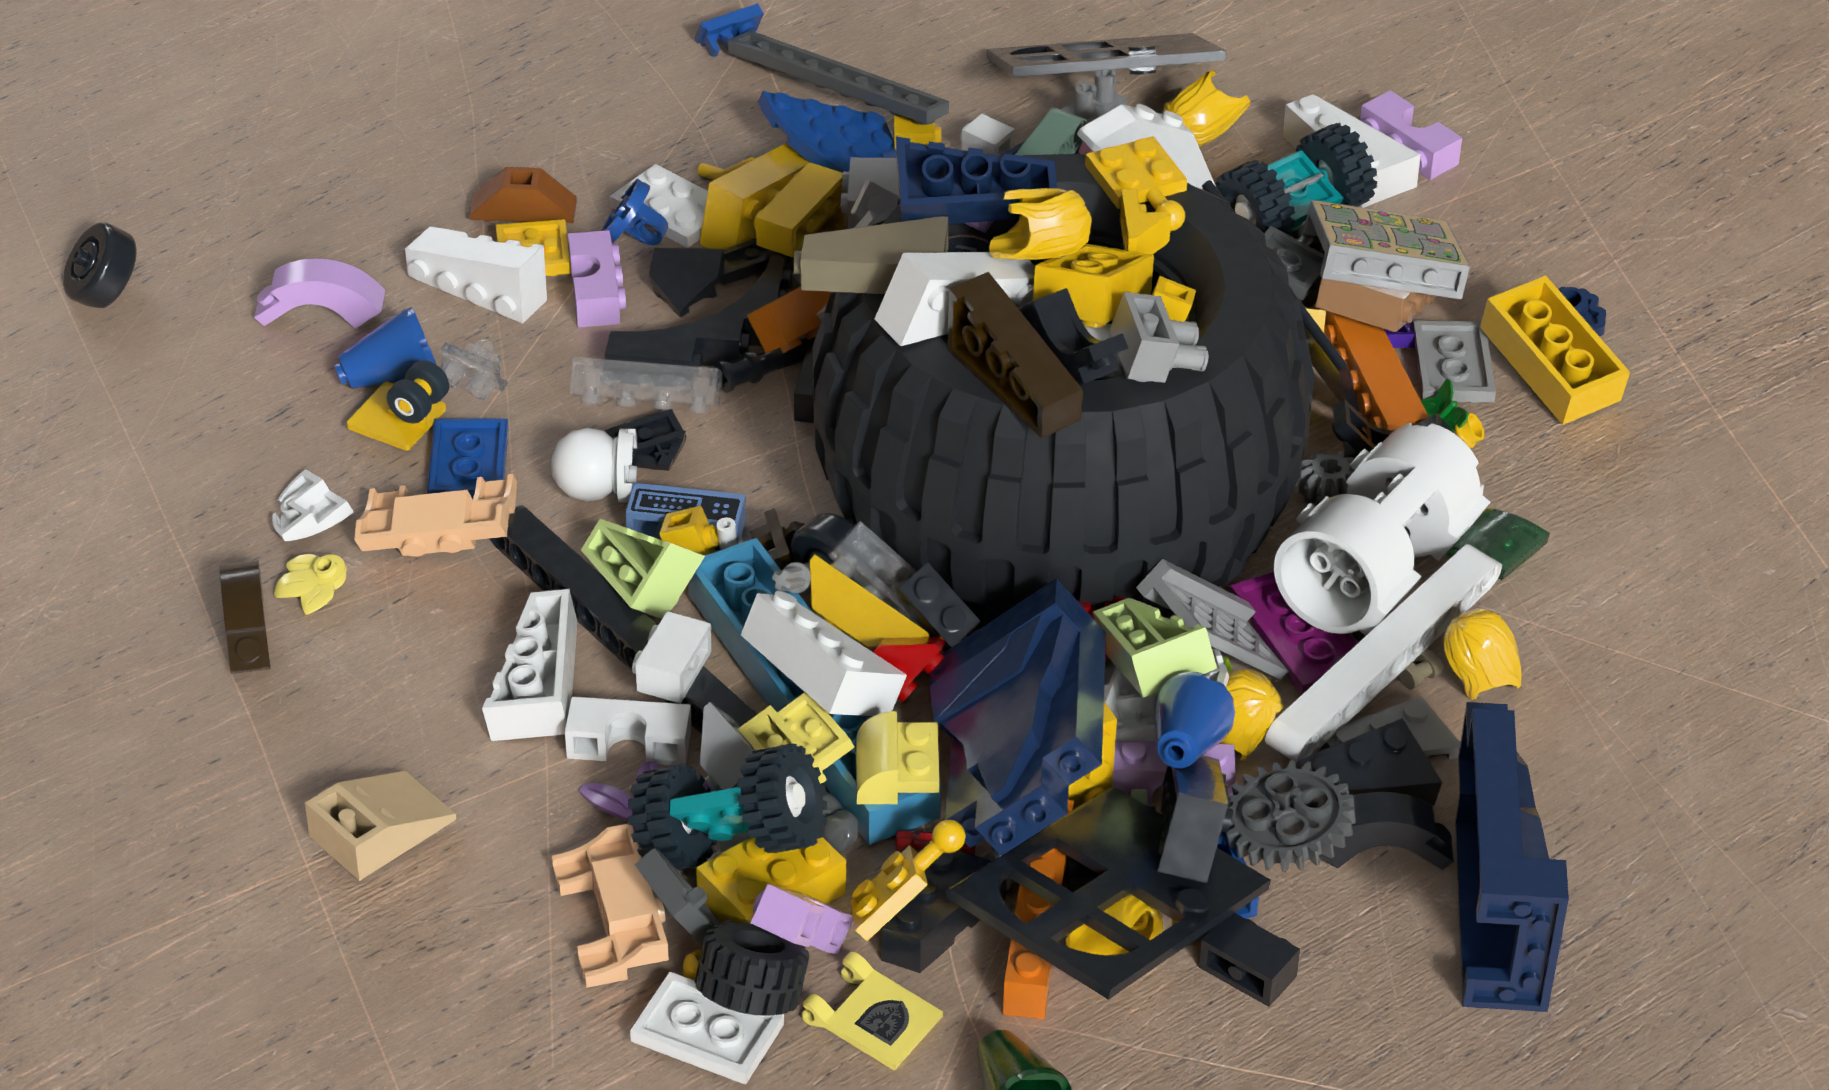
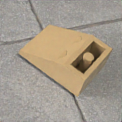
M407 771L338 782L305 802L309 837L359 881L457 820L455 812Z

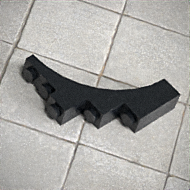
M772 252L766 270L756 284L737 301L714 314L694 322L665 329L610 331L605 351L606 382L692 389L695 374L701 375L702 366L714 367L716 362L722 360L730 362L739 359L743 353L750 351V346L763 347L747 315L788 294V290H785V288L791 289L792 268L786 267V255Z

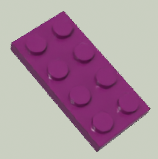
M1274 572L1230 585V593L1248 601L1255 609L1256 613L1248 620V623L1288 670L1286 675L1300 695L1306 692L1357 645V642L1350 633L1337 634L1327 632L1312 626L1299 617L1281 595Z

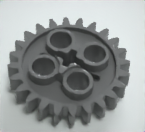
M1290 760L1287 769H1281L1277 762H1273V771L1267 772L1262 767H1257L1258 777L1254 778L1244 774V786L1239 784L1232 785L1233 795L1227 796L1231 797L1230 808H1233V815L1228 832H1223V834L1227 837L1229 848L1236 847L1237 857L1242 858L1249 855L1250 865L1252 866L1261 860H1264L1265 870L1268 871L1275 863H1280L1282 872L1287 871L1290 863H1295L1300 871L1304 870V861L1307 860L1318 866L1320 865L1319 855L1323 854L1333 858V846L1344 848L1346 846L1345 836L1353 835L1352 824L1356 823L1353 795H1349L1347 783L1340 784L1337 773L1327 777L1326 767L1324 766L1313 772L1311 762L1304 764L1301 769H1296L1294 760Z

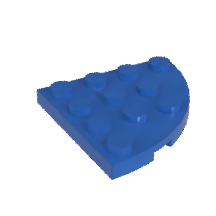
M762 91L758 104L773 128L780 127L790 137L787 143L811 163L843 173V171L849 172L850 157L896 158L894 140L884 116L876 112L869 111L866 113L852 110L843 105L833 106L820 103L814 99L794 98L781 92L775 94Z

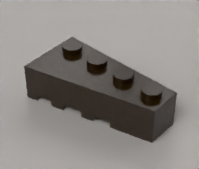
M986 272L949 288L947 350L1041 438L1080 421L1083 389L993 276Z

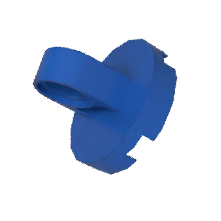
M636 179L622 195L621 199L623 200L616 210H612L601 231L610 230L612 243L619 238L623 231H626L640 242L651 246L660 244L668 230V222L661 214L643 203L650 190V185L646 182ZM643 224H649L655 227L658 230V232L655 233L649 231L644 227Z

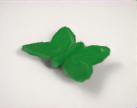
M1446 379L1435 398L1428 397L1421 400L1429 417L1437 413L1456 431L1455 425H1458L1460 429L1468 420L1469 414L1465 409L1457 407V401H1452L1454 393L1452 381Z

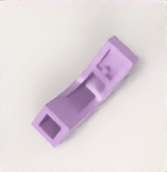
M317 258L297 260L275 269L272 285L265 287L257 297L258 303L254 318L263 326H266L292 308L312 304L332 309L356 329L381 313L386 289L362 270L343 262Z

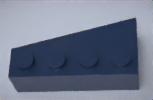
M896 136L901 222L940 216L948 217V224L1015 220L1017 217H1020V214L1010 213L1008 208L1009 204L1020 203V200H1003L1004 192L1020 189L1057 188L1055 161L1006 153L1003 156L984 154L982 149L968 148V151L945 148L943 143L929 141V144L926 145L910 142V138Z

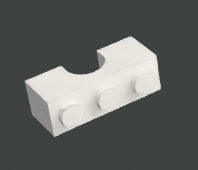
M572 697L565 727L567 759L606 761L608 751L613 744L622 740H635L645 746L646 762H655L657 765L668 766L686 764L692 733L691 705Z

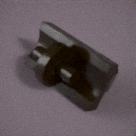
M773 508L764 512L767 524L749 532L751 538H757L765 550L769 551L768 554L780 570H783L788 564L794 563L791 552L792 538L805 523L794 521L785 529V527L781 526L777 512Z

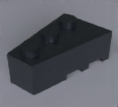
M1403 718L1303 758L1296 763V769H1301L1304 764L1311 762L1313 772L1324 766L1326 767L1327 777L1337 773L1340 784H1348L1349 795L1370 792H1393L1410 795L1435 806L1442 785L1441 779Z
M959 850L954 853H943L925 870L928 885L882 927L881 961L921 973L954 944L955 937L967 926L973 928L980 919L949 900L945 892L948 888L992 861ZM1006 879L999 886L1000 895L1003 900H1005Z

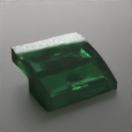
M1486 508L1473 525L1447 551L1446 555L1452 558L1462 547L1470 544L1502 564L1501 573L1498 577L1502 581L1545 546L1550 533L1518 515L1498 509Z

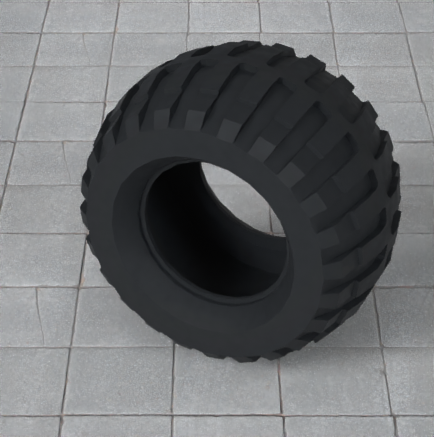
M1022 155L1055 161L1057 188L1074 190L1083 198L1092 219L1089 240L1086 244L1124 250L1120 209L1115 206L1085 167V155ZM1187 183V191L1165 196L1167 200L1176 201L1184 208L1185 221L1179 229L1170 231L1169 242L1153 254L1151 295L1159 276L1196 290L1186 321L1197 323L1199 337L1196 345L1206 346V351H1208L1209 355L1206 369L1202 372L1192 369L1172 368L1165 383L1153 381L1139 382L1134 379H1127L1125 375L1081 384L1080 387L1083 389L1081 420L1043 438L1038 436L947 350L948 334L900 346L875 320L885 294L831 292L812 347L815 448L826 480L830 482L835 500L843 517L855 525L868 539L876 553L879 569L890 581L904 584L928 562L981 621L978 624L985 626L1056 578L1076 600H1079V602H1089L1091 607H1096L1097 609L1104 608L1105 601L1112 602L1114 596L1132 598L1158 608L1162 616L1171 610L1145 598L1136 588L1162 559L1216 586L1227 585L1242 573L1249 555L1256 553L1266 538L1270 526H1274L1283 512L1299 479L1301 461L1308 438L1314 385V372L1299 300L1289 286L1287 268L1277 252L1266 246L1265 234L1247 218L1231 212L1229 202ZM898 199L897 206L878 212L868 226L901 222L900 199ZM1149 201L1139 203L1146 204V213L1156 211ZM1015 220L994 221L986 234L965 223L948 224L949 236L957 234L975 235L991 242L993 237L1006 234L1012 229V223Z

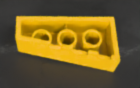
M785 143L710 182L699 244L709 249H726L755 239L754 219L756 214L763 210L773 200L775 194L781 191L791 181L792 177L799 173L809 161L802 157L788 143Z

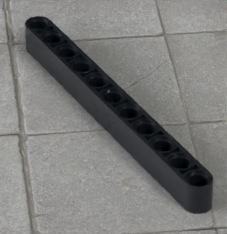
M523 505L515 507V513L509 514L507 537L490 538L493 545L543 591L569 589L577 622L632 671L636 653L644 650L648 643L650 631L657 624L644 612L631 608L597 570ZM704 666L681 704L691 705V725L701 734L703 711L709 702L731 716L740 727L757 715L754 710ZM663 699L666 703L680 704L677 702Z

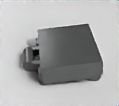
M651 849L642 859L634 864L672 916L702 946L705 933L711 927L735 923L732 920L720 923L705 903L708 898L707 893L700 887L693 888L659 850Z

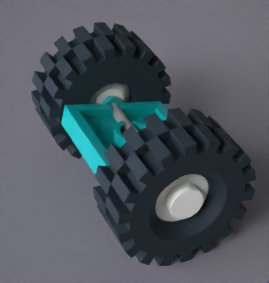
M1335 123L1303 137L1299 141L1301 144L1297 145L1296 153L1270 165L1264 162L1259 164L1258 160L1249 161L1219 175L1215 186L1224 199L1230 203V207L1236 214L1250 220L1263 233L1272 226L1291 236L1293 233L1292 228L1301 225L1307 219L1311 200L1355 207L1370 201L1369 199L1375 194L1373 189L1377 188V181L1373 179V177L1377 176V170L1371 166L1374 159L1372 154L1368 156L1366 152L1367 144L1365 141L1359 142L1360 135L1356 131L1350 133V127L1346 124L1341 126V123Z
M792 743L752 751V754H748L745 757L746 763L741 765L740 772L744 777L738 779V787L711 792L709 787L704 788L705 779L701 774L696 775V769L692 766L687 767V764L644 771L643 774L636 777L637 784L631 786L630 792L634 798L628 799V808L632 809V816H628L629 825L634 826L635 831L631 834L633 843H639L640 846L637 852L641 857H644L651 849L659 850L675 866L676 870L698 867L707 862L706 858H710L714 852L711 846L716 845L717 841L730 840L733 838V834L745 832L751 838L756 837L755 844L759 848H764V852L778 853L814 846L818 843L817 839L821 838L824 833L821 826H826L827 817L823 815V810H827V801L823 800L822 792H826L824 783L820 784L818 779L821 775L819 767H813L815 759L811 754L805 755L806 749L803 746H797V744Z

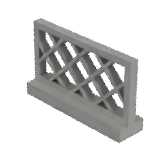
M1164 559L1136 587L1145 598L1173 611L1176 616L1183 618L1184 625L1191 628L1197 624L1206 627L1212 647L1280 680L1288 672L1276 655L1247 622L1256 613L1248 601Z

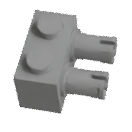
M1116 70L1095 71V84L1090 82L1079 83V86L1075 87V99L1061 111L1087 120V123H1090L1121 104L1127 105L1128 98L1115 93Z
M1123 292L1110 328V333L1112 337L1123 333L1128 345V349L1118 353L1127 379H1134L1139 382L1153 381L1165 383L1172 368L1192 369L1202 372L1206 369L1209 355L1208 351H1206V346L1196 345L1199 337V328L1196 322L1170 320L1161 296Z

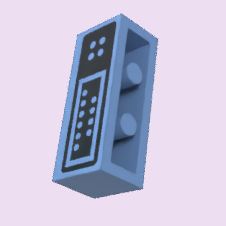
M634 483L626 509V528L662 540L659 533L667 513L702 506L709 525H714L716 530L717 522L720 519L726 517L733 519L736 524L737 544H740L746 525V495ZM718 545V547H716L715 550H718V551L721 550L720 547H719V545Z

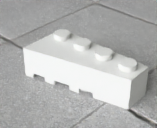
M1314 94L1286 104L1283 138L1294 148L1301 144L1299 141L1306 135L1335 123H1341V126L1346 124L1350 127V133L1356 131L1360 135V143L1365 141L1368 146L1366 152L1368 156L1372 154L1374 159L1371 166L1377 170V176L1373 177L1377 181V188L1373 189L1375 194L1369 199L1370 201L1360 205V207H1367L1417 187L1421 154Z
M430 226L405 248L407 275L522 324L547 301L544 245L533 244L530 247L521 246L520 241L508 239L505 243L494 242L491 236L480 235L478 238H471L467 236L466 232Z
M989 252L903 253L875 320L900 346L948 334L949 288L989 272L1016 307L1019 308L1033 301L1035 265L1030 260L993 258Z
M569 589L532 592L517 624V635L514 643L509 644L505 652L506 662L501 672H497L492 683L494 688L490 698H486L482 707L491 741L565 735L573 693L577 618Z
M776 591L774 595L757 593L741 633L745 640L829 714L875 716L884 712H890L894 708L907 676L799 604L795 597L785 592Z

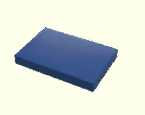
M434 419L427 494L468 490L473 499L477 477H483L485 482L505 480L509 432L508 419Z

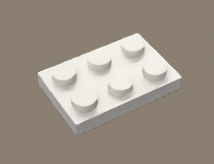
M654 164L610 196V207L616 210L623 200L621 199L622 195L636 179L646 182L650 185V190L643 203L666 219L668 230L665 236L686 248L700 240L708 191L657 164ZM643 224V225H645V226H647V227L653 229L654 231L658 232V230H657L655 227H653V226H651V225H649V224Z
M669 972L631 1028V1042L746 1085L784 1026V1014L760 1016L724 1008L704 997L695 987L694 980Z

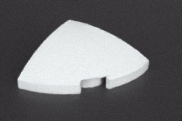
M305 469L280 495L278 501L281 504V517L279 519L275 512L273 513L272 521L281 539L292 541L320 533L341 522L354 512L345 499L328 489L323 479Z

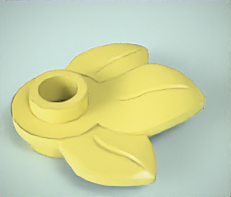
M314 554L299 555L286 563L289 572L278 580L274 596L276 598L301 597L302 609L305 615H309L326 605L333 598L334 590L342 586L346 580L347 566L340 556L334 554L322 557Z

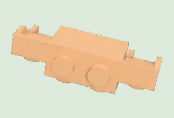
M508 474L506 480L487 482L484 481L483 477H477L473 499L468 490L409 496L410 493L405 485H401L399 491L377 493L375 488L369 489L365 511L356 520L354 540L361 551L398 548L402 556L409 555L415 557L427 553H455L460 550L475 549L476 540L507 537L509 514L515 513L517 480L514 474Z
M629 823L607 827L587 844L565 853L552 855V867L560 896L593 890L607 936L601 940L577 946L578 960L586 988L628 980L627 968L669 960L668 942L662 923L666 920L663 902L660 898L654 899V890L634 865L642 857L637 852L639 848L638 843H633L631 834L634 833V830Z

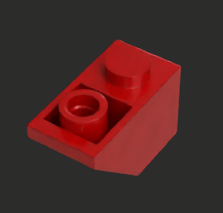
M940 637L885 638L872 651L907 675L897 698L901 703L917 687V684L912 680L922 670L929 674L944 658L939 651L943 648L945 641Z

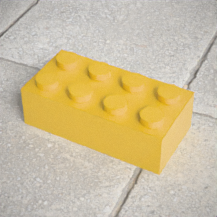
M1546 275L1487 299L1480 328L1562 425L1621 401L1630 371Z

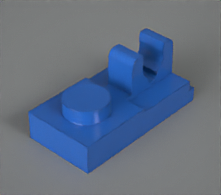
M756 3L702 22L694 39L702 47L706 46L711 56H718L720 48L717 45V41L724 43L728 49V40L750 30L756 32L764 13L759 4Z

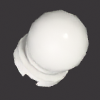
M592 428L571 431L558 441L550 463L552 477L558 487L570 498L585 502L603 499L613 491L614 494H617L618 503H629L633 485L637 483V466H630L632 465L633 449H637L636 429L621 428L619 429L618 437L614 439L606 432Z

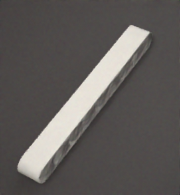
M1470 544L1462 547L1279 715L1270 726L1265 737V743L1290 760H1294L1295 763L1313 755L1336 734L1340 727L1349 722L1441 636L1450 625L1451 620L1465 613L1491 589L1501 573L1502 564Z

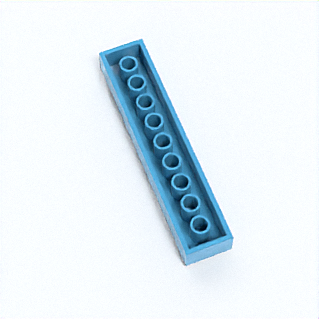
M754 538L706 555L689 581L688 591L689 597L707 622L711 623L712 629L768 706L771 705L776 712H779L802 695L804 691L741 636L757 593L774 595L777 590L774 588L776 582L772 579V576L776 571H781L759 540ZM783 591L795 597L799 604L810 610L798 593ZM829 714L850 738L854 748L822 771L827 779L823 783L840 802L843 810L850 811L858 819V831L869 846L897 835L899 830H911L940 818V782L939 793H898V804H857L856 735L861 725L873 716Z

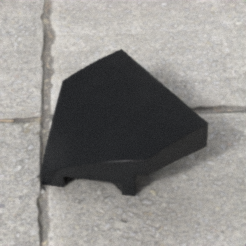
M654 248L649 278L653 284L655 295L658 298L663 297L674 308V312L679 317L689 313V307L703 298H715L717 296L715 286L720 282L725 262L723 249Z
M672 409L604 430L614 439L618 437L619 429L621 428L636 429L637 449H633L632 465L630 466H637L639 468L669 471L686 442V431L682 429Z

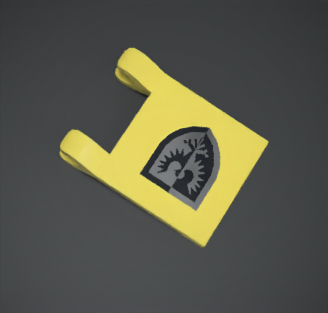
M850 952L842 961L845 967L841 971V976L849 983L859 984L857 989L836 1011L820 996L816 994L809 995L803 1002V1007L806 1009L802 1012V1019L811 1026L829 1030L895 1071L943 1017V1011L874 970L860 954Z

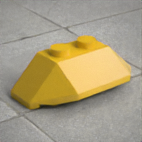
M814 555L810 559L813 611L817 616L853 640L873 651L885 638L930 637L927 631L818 556Z

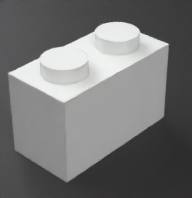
M667 611L660 624L652 627L644 650L638 651L633 660L632 672L636 674L637 691L681 704L711 653V623Z

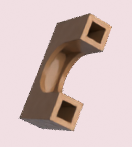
M1322 279L1315 307L1397 332L1406 323H1410L1417 313L1421 314L1423 308L1428 304H1432L1437 296Z

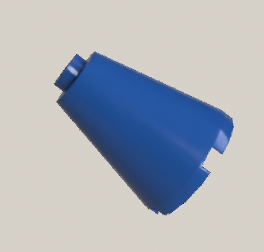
M410 307L403 309L339 354L340 363L335 364L334 367L342 385L349 383L351 388L355 389L379 385L384 382L391 383L404 380L406 372L417 361L426 360L436 364V361L414 309Z
M1187 672L1172 677L1166 681L1155 699L1154 714L1157 751L1161 760L1173 768H1185L1193 764L1225 739L1233 726L1236 713L1233 697L1224 684L1218 680L1214 682L1204 677L1205 674Z

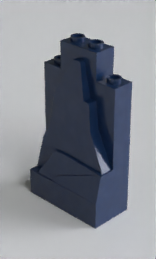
M1057 578L942 653L944 658L930 673L929 686L933 718L952 738L945 820H954L962 825L966 835L965 843L970 848L986 839L1001 856L1067 815L1069 785L1102 765L1106 632Z
M1466 702L1458 754L1459 799L1455 819L1463 1007L1548 1012L1569 901L1566 860L1549 859L1541 819L1535 806L1528 765L1519 755L1516 748L1514 710H1508V704Z

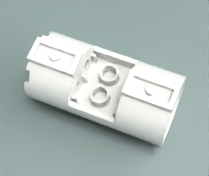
M1407 423L1394 430L1371 452L1364 448L1350 464L1355 471L1346 481L1348 484L1347 494L1336 495L1331 498L1326 496L1316 507L1309 503L1296 518L1300 526L1280 545L1274 560L1276 583L1281 595L1290 608L1307 623L1331 633L1346 634L1359 630L1367 636L1379 625L1422 577L1413 570L1414 558L1431 554L1439 561L1491 503L1483 496L1484 484H1480L1476 469L1479 463L1466 443L1451 431L1431 423L1426 427L1412 426L1411 423Z

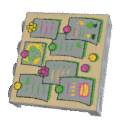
M1311 200L1303 233L1305 235L1318 236L1323 246L1325 255L1320 272L1322 279L1462 299L1470 265L1447 220Z

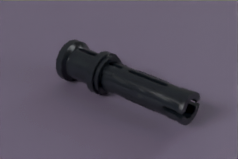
M806 337L800 339L802 344L785 353H782L780 347L767 354L766 352L756 354L748 351L743 353L739 359L730 362L723 360L716 362L714 374L717 384L723 392L728 393L733 391L737 385L746 382L757 383L765 374L804 361L807 347H813L816 337L809 340Z

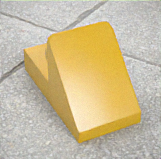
M1121 189L1120 224L1124 250L1153 255L1170 240L1171 214L1169 212L1146 213V204H1139L1137 189Z

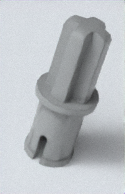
M794 562L788 564L783 570L776 571L772 576V579L776 582L774 588L777 591H789L792 593H801L807 590V588L811 587L810 563Z

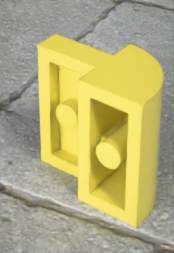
M805 692L779 712H776L770 705L738 728L739 732L751 744L754 750L792 743L797 744V746H803L806 749L805 755L811 754L815 759L813 767H819L821 775L818 777L820 784L827 780L822 771L854 748L850 738L828 712Z
M890 711L875 715L861 725L856 735L857 804H898V793H939L938 722H897V711Z

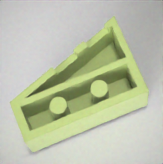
M599 519L581 549L584 555L631 608L663 619L667 611L671 612L677 604L681 594L705 557L672 543L603 519Z
M1127 598L1093 611L1095 621L1106 632L1105 654L1143 698L1157 696L1166 681L1180 673L1199 672L1205 674L1217 669L1206 627L1197 624L1191 628L1184 625L1183 618L1176 615L1170 619L1162 617L1158 608L1132 598Z

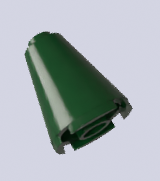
M996 1030L987 1034L979 1042L977 1058L984 1090H1072L1069 1081L1061 1072L1012 1032Z

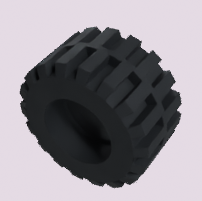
M729 923L716 925L705 933L695 978V987L707 999L736 1012L760 1016L786 1014L788 1011L795 1010L797 1005H799L809 961V952L805 946L794 944L754 924Z

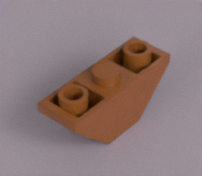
M505 167L474 192L470 220L518 221L522 223L565 219L566 223H574L577 196L541 168Z

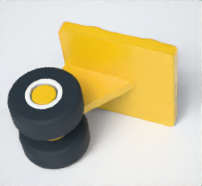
M417 361L406 372L404 380H400L395 384L384 382L347 421V429L404 451H409L434 424V419H439L446 411V403L441 400L450 388L447 375L439 366L430 361Z

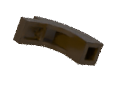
M259 560L219 565L231 674L269 670L271 667Z

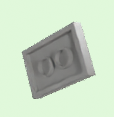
M1414 321L1415 355L1422 400L1428 397L1435 398L1444 381L1450 379L1454 392L1452 401L1471 403L1495 402L1496 388L1488 338L1480 328L1481 322Z

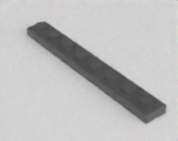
M751 30L728 40V53L742 57L744 61L759 63L766 66L769 70H778L789 74L791 78L803 79L814 83L816 87L828 88L839 92L841 96L853 97L864 101L866 105L881 107L889 110L893 115L906 116L914 119L918 124H932L936 119L949 114L948 100Z

